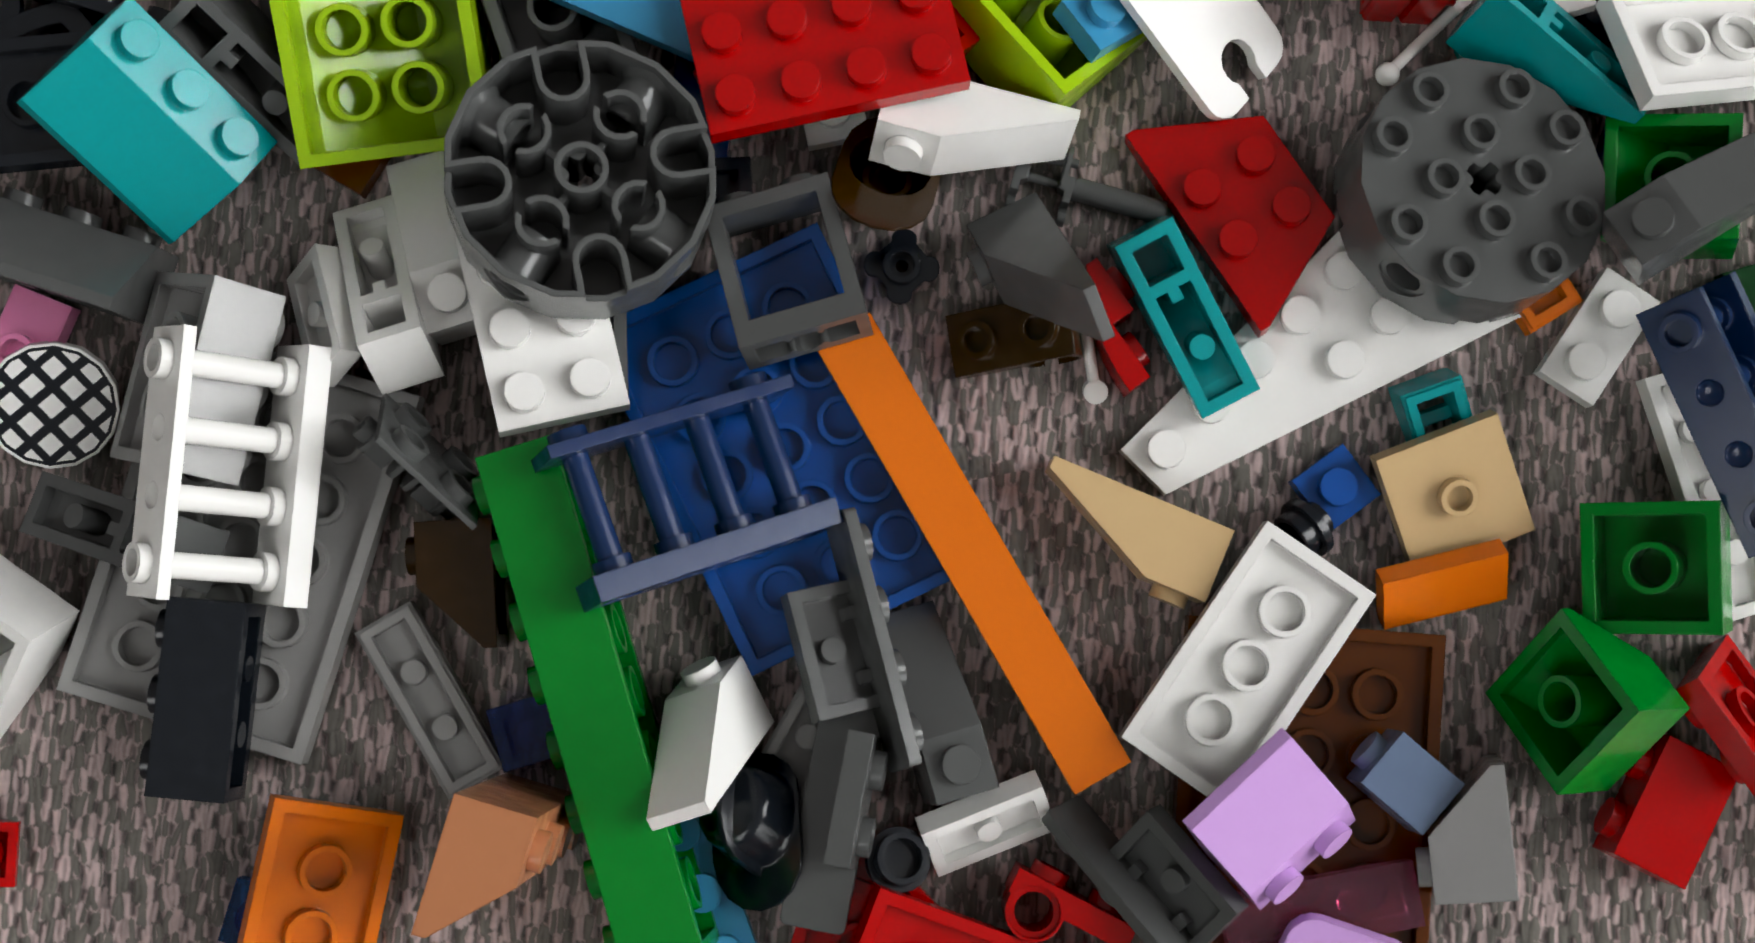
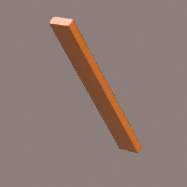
M869 312L868 316L874 335L817 352L1071 791L1076 795L1131 763V760Z

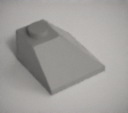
M1497 754L1483 755L1464 779V787L1426 831L1428 846L1415 847L1419 888L1432 887L1435 905L1519 901L1505 764Z

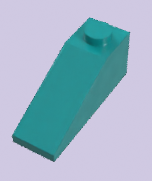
M1477 0L1460 18L1445 42L1454 50L1457 59L1469 58L1494 62L1525 70L1532 78L1554 89L1567 105L1632 124L1637 123L1646 113V111L1639 110L1616 54L1553 0Z
M1162 215L1106 245L1119 272L1131 287L1136 305L1202 419L1260 389L1173 216Z

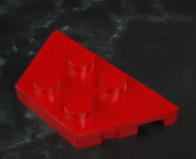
M1264 115L1137 129L1126 134L1124 142L1161 198L1168 202V208L1256 336L1259 338L1266 334L1335 218L1334 214Z

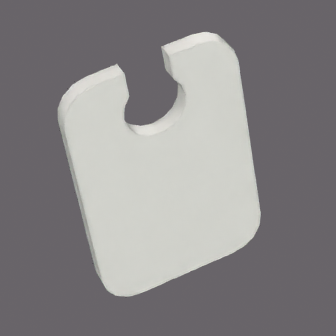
M1120 0L1121 4L1200 111L1209 119L1217 121L1231 118L1249 100L1242 87L1238 83L1232 82L1223 70L1222 52L1227 43L1233 42L1243 50L1247 58V65L1258 80L1267 78L1282 57V37L1278 28L1258 0Z

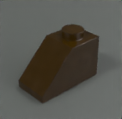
M492 517L478 518L477 527L473 531L460 519L414 522V537H408L405 543V563L408 574L416 575V587L483 648L508 647L505 578L500 577L490 549V541L498 539Z

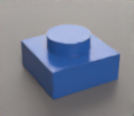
M1343 443L1337 445L1288 482L1301 500L1314 502L1327 512L1332 520L1334 529L1381 495Z

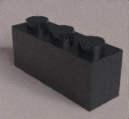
M169 596L166 609L160 611L155 625V642L161 648L159 672L152 677L147 693L148 710L150 713H154L151 740L149 739L145 742L139 762L140 775L143 779H146L144 796L222 804L245 798L266 605L250 602Z

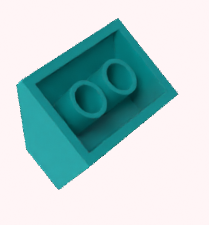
M135 0L123 1L102 17L16 102L168 244L175 242L238 187L278 142Z

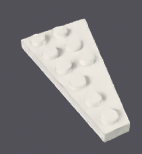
M1338 230L1311 257L1267 333L1258 338L1247 322L1234 335L1260 389L1202 419L1184 387H1182L1118 452L1164 496L1522 316L1517 314L1493 322L1488 320L1480 323L1458 321L1455 324L1423 320L1378 293L1349 259Z

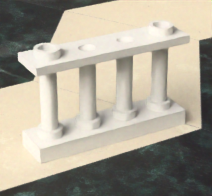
M181 324L154 327L153 338L148 342L143 358L144 372L149 377L132 542L127 545L122 559V573L127 582L126 596L169 600L171 579L250 584L253 588L252 603L279 607L307 608L332 362H330L331 347L312 344L278 346L277 358L272 362L195 350L197 326ZM192 377L270 388L273 393L270 423L267 427L188 417ZM185 444L263 453L266 458L264 488L260 492L181 484ZM178 511L257 518L260 524L257 553L253 558L174 552Z

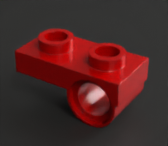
M1037 858L1034 859L1030 868L1015 861L1004 883L1006 889L1001 901L1004 918L1015 936L1027 942H1043L1053 937L1060 929L1063 921H1066L1107 943H1131L1135 932L1117 910L1101 898L1096 888L1092 889L1087 898L1065 886L1070 876L1060 869ZM1029 892L1042 893L1049 899L1047 915L1041 921L1034 924L1023 923L1014 914L1018 899Z

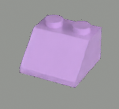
M1282 727L1182 820L1205 854L1259 910L1264 908L1270 901L1277 905L1290 897L1304 879L1301 872L1319 855L1326 859L1335 854L1350 838L1352 829L1349 826L1356 821L1346 799Z

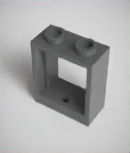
M828 172L817 175L810 173L792 175L784 179L779 186L755 193L749 191L733 192L725 195L717 204H714L708 231L738 347L749 370L874 335L838 206L832 196V186ZM822 211L844 293L751 319L730 237Z

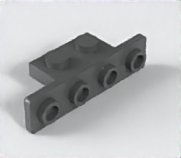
M855 507L840 510L844 522L827 530L839 582L788 592L780 597L812 725L873 710L883 751L889 752L888 770L890 773H894L922 763L920 751H922L924 746V737L917 716L912 712L909 713L903 687H905L907 682V672L903 657L897 649L892 648L886 625L890 619L888 598L884 589L880 585L876 586L870 564L873 558L872 537L866 524L859 522Z
M873 710L818 723L800 813L803 846L801 874L793 892L783 901L780 920L783 924L841 935L846 931L860 857H870L874 842L876 818L868 817L872 790L882 791L889 760V752L880 751L881 739Z
M1076 796L1050 809L1042 817L1043 824L1053 834L1059 848L1074 859L1095 884L1101 898L1117 910L1138 935L1141 943H1212L1249 907L1161 804L1147 810L1120 840L1081 796Z

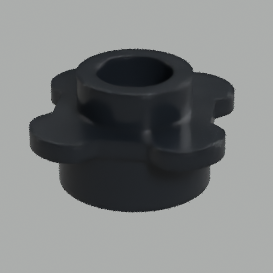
M908 229L895 231L892 235L891 243L880 252H870L864 261V269L867 275L878 278L882 286L887 290L888 300L898 305L908 303L912 298V292L917 290L923 282H933L936 280L940 270L938 260L935 257L925 255L917 245L916 234ZM898 262H906L908 269L905 272L897 271L896 264Z

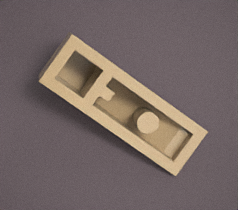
M1054 456L1049 461L1045 473L1137 579L1152 585L1148 594L1150 597L1182 610L1185 609L1188 600L1195 603L1206 602L1235 530L1057 456Z

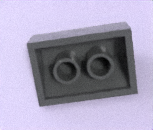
M5 187L3 195L0 197L1 280L144 325L157 271L175 272L179 257L160 248L163 240L160 236L130 225H125L122 234L119 235L101 229L104 219L70 206H65L62 216L41 210L44 203L43 199L17 189Z

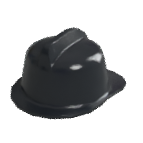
M755 753L749 757L713 811L698 818L701 830L706 839L712 844L713 864L717 882L727 898L742 909L764 911L780 905L793 892L801 874L803 846L798 778L787 762L774 754Z

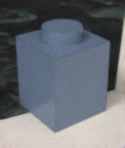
M1388 728L1382 735L1377 731L1373 732L1358 746L1351 757V762L1356 766L1346 777L1405 829L1420 835L1425 834L1465 785L1405 732Z

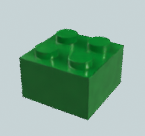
M1722 500L1580 503L1582 616L1612 634L1725 635L1733 631L1730 518Z

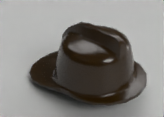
M878 117L867 119L853 128L843 143L832 178V196L838 207L846 215L867 227L887 231L910 229L923 222L931 211L941 175L927 176L912 171H899L888 165L869 161L868 158Z

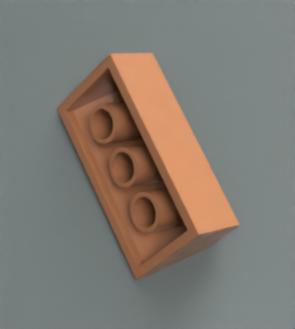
M505 773L454 793L411 935L424 939L516 889L535 874H541L545 867L548 865L552 866L559 857L563 858L567 849L573 851L580 834L576 835L573 832L564 802L565 796L572 794V792Z

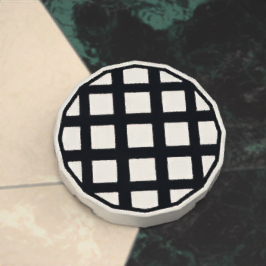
M57 341L30 343L11 353L0 363V446L21 462L47 469L76 466L98 454L115 433L121 411L118 382L105 362L86 348Z

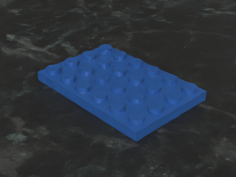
M817 222L736 260L751 319L844 293L835 258ZM718 269L658 297L653 302L626 313L628 393L630 410H627L626 413L630 421L730 392L728 386L730 382L752 373L765 371L768 380L791 374L795 386L769 404L802 495L809 494L812 504L835 497L840 510L855 507L859 522L866 524L873 541V558L870 561L876 586L880 585L884 589L890 610L950 581L818 352H812L749 370L738 347ZM745 411L711 420L744 514L751 513L754 523L775 517L772 506L778 503ZM686 428L651 438L684 533L692 532L695 543L717 536L714 525L718 524L719 521ZM827 531L702 573L752 676L795 656L780 597L788 592L839 582Z

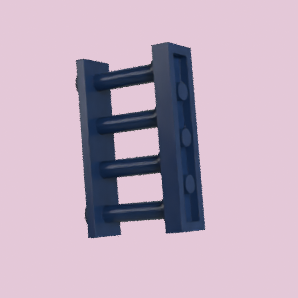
M1736 271L1638 313L1636 317L1748 558L1755 557V311Z
M765 371L752 373L728 384L730 392L591 433H588L585 424H579L564 428L546 437L549 445L531 460L534 471L538 473L561 465L564 466L597 563L591 565L595 576L575 587L584 613L821 534L844 522L835 497L812 504L809 494L802 495L769 403L774 402L795 386L791 374L768 380ZM745 411L778 503L772 506L775 517L754 523L751 513L744 514L711 422V420ZM686 428L719 521L718 524L714 525L717 536L696 543L692 532L684 533L651 438ZM624 446L626 447L659 543L653 545L656 556L635 563L630 552L623 553L589 458Z

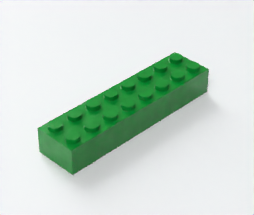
M547 436L476 457L475 461L480 476L472 478L473 492L482 514H491L498 539L490 541L492 558L500 577L510 578L516 602L509 604V616L512 627L520 642L528 640L535 666L527 668L529 686L536 703L539 706L544 704L547 706L553 730L546 732L549 755L557 770L565 768L572 794L564 798L567 817L576 835L584 833L591 859L583 863L586 883L594 900L603 899L610 923L602 928L604 943H716L719 940V931L713 911L707 913L694 912L695 909L702 907V897L696 877L701 871L694 848L692 847L687 851H676L675 845L683 843L681 823L652 831L646 820L660 731L622 602L618 601L586 613L583 611L575 587L595 576L591 565L597 563L564 466L561 465L535 473L531 460L549 445L546 439Z

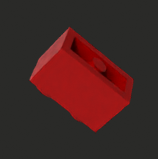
M1663 735L1625 773L1626 777L1616 798H1608L1600 807L1594 821V831L1598 835L1592 847L1663 883L1686 889L1736 781L1728 774L1722 761L1670 735Z

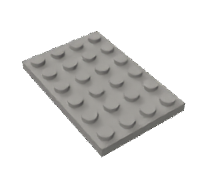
M277 352L272 353V362L277 358ZM345 374L335 387H329L308 607L290 608L266 605L250 749L300 765L309 762L401 477V473L392 479L385 474L393 460L381 470L357 448L359 441L352 435L353 430L367 416H371L378 422L381 398L384 395H382L376 382ZM270 388L264 405L257 412L254 424L256 426L267 427L270 423L273 398ZM402 390L388 394L398 405L401 406L405 402L409 403L421 413L425 398ZM253 452L249 466L242 472L239 486L182 474L181 484L260 492L264 488L266 458L263 453ZM131 462L120 495L136 501L139 463ZM178 511L180 516L231 532L223 556L253 558L257 553L260 527L257 518ZM99 560L56 690L153 719L154 713H150L147 706V693L152 677L159 672L161 648L155 642V625L160 611L166 609L167 600L126 596L127 582L123 577L122 567ZM212 582L208 594L171 584L170 596L252 603L253 588L250 584Z

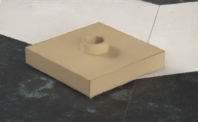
M1491 409L1370 456L1406 562L1499 538L1503 543L1535 530L1498 413Z

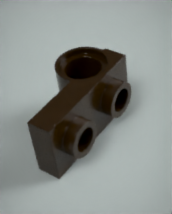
M1005 304L945 316L955 378L958 379L978 377L1023 367H1043L1046 360L1057 358L1059 364L1079 360L1083 356L1079 332Z

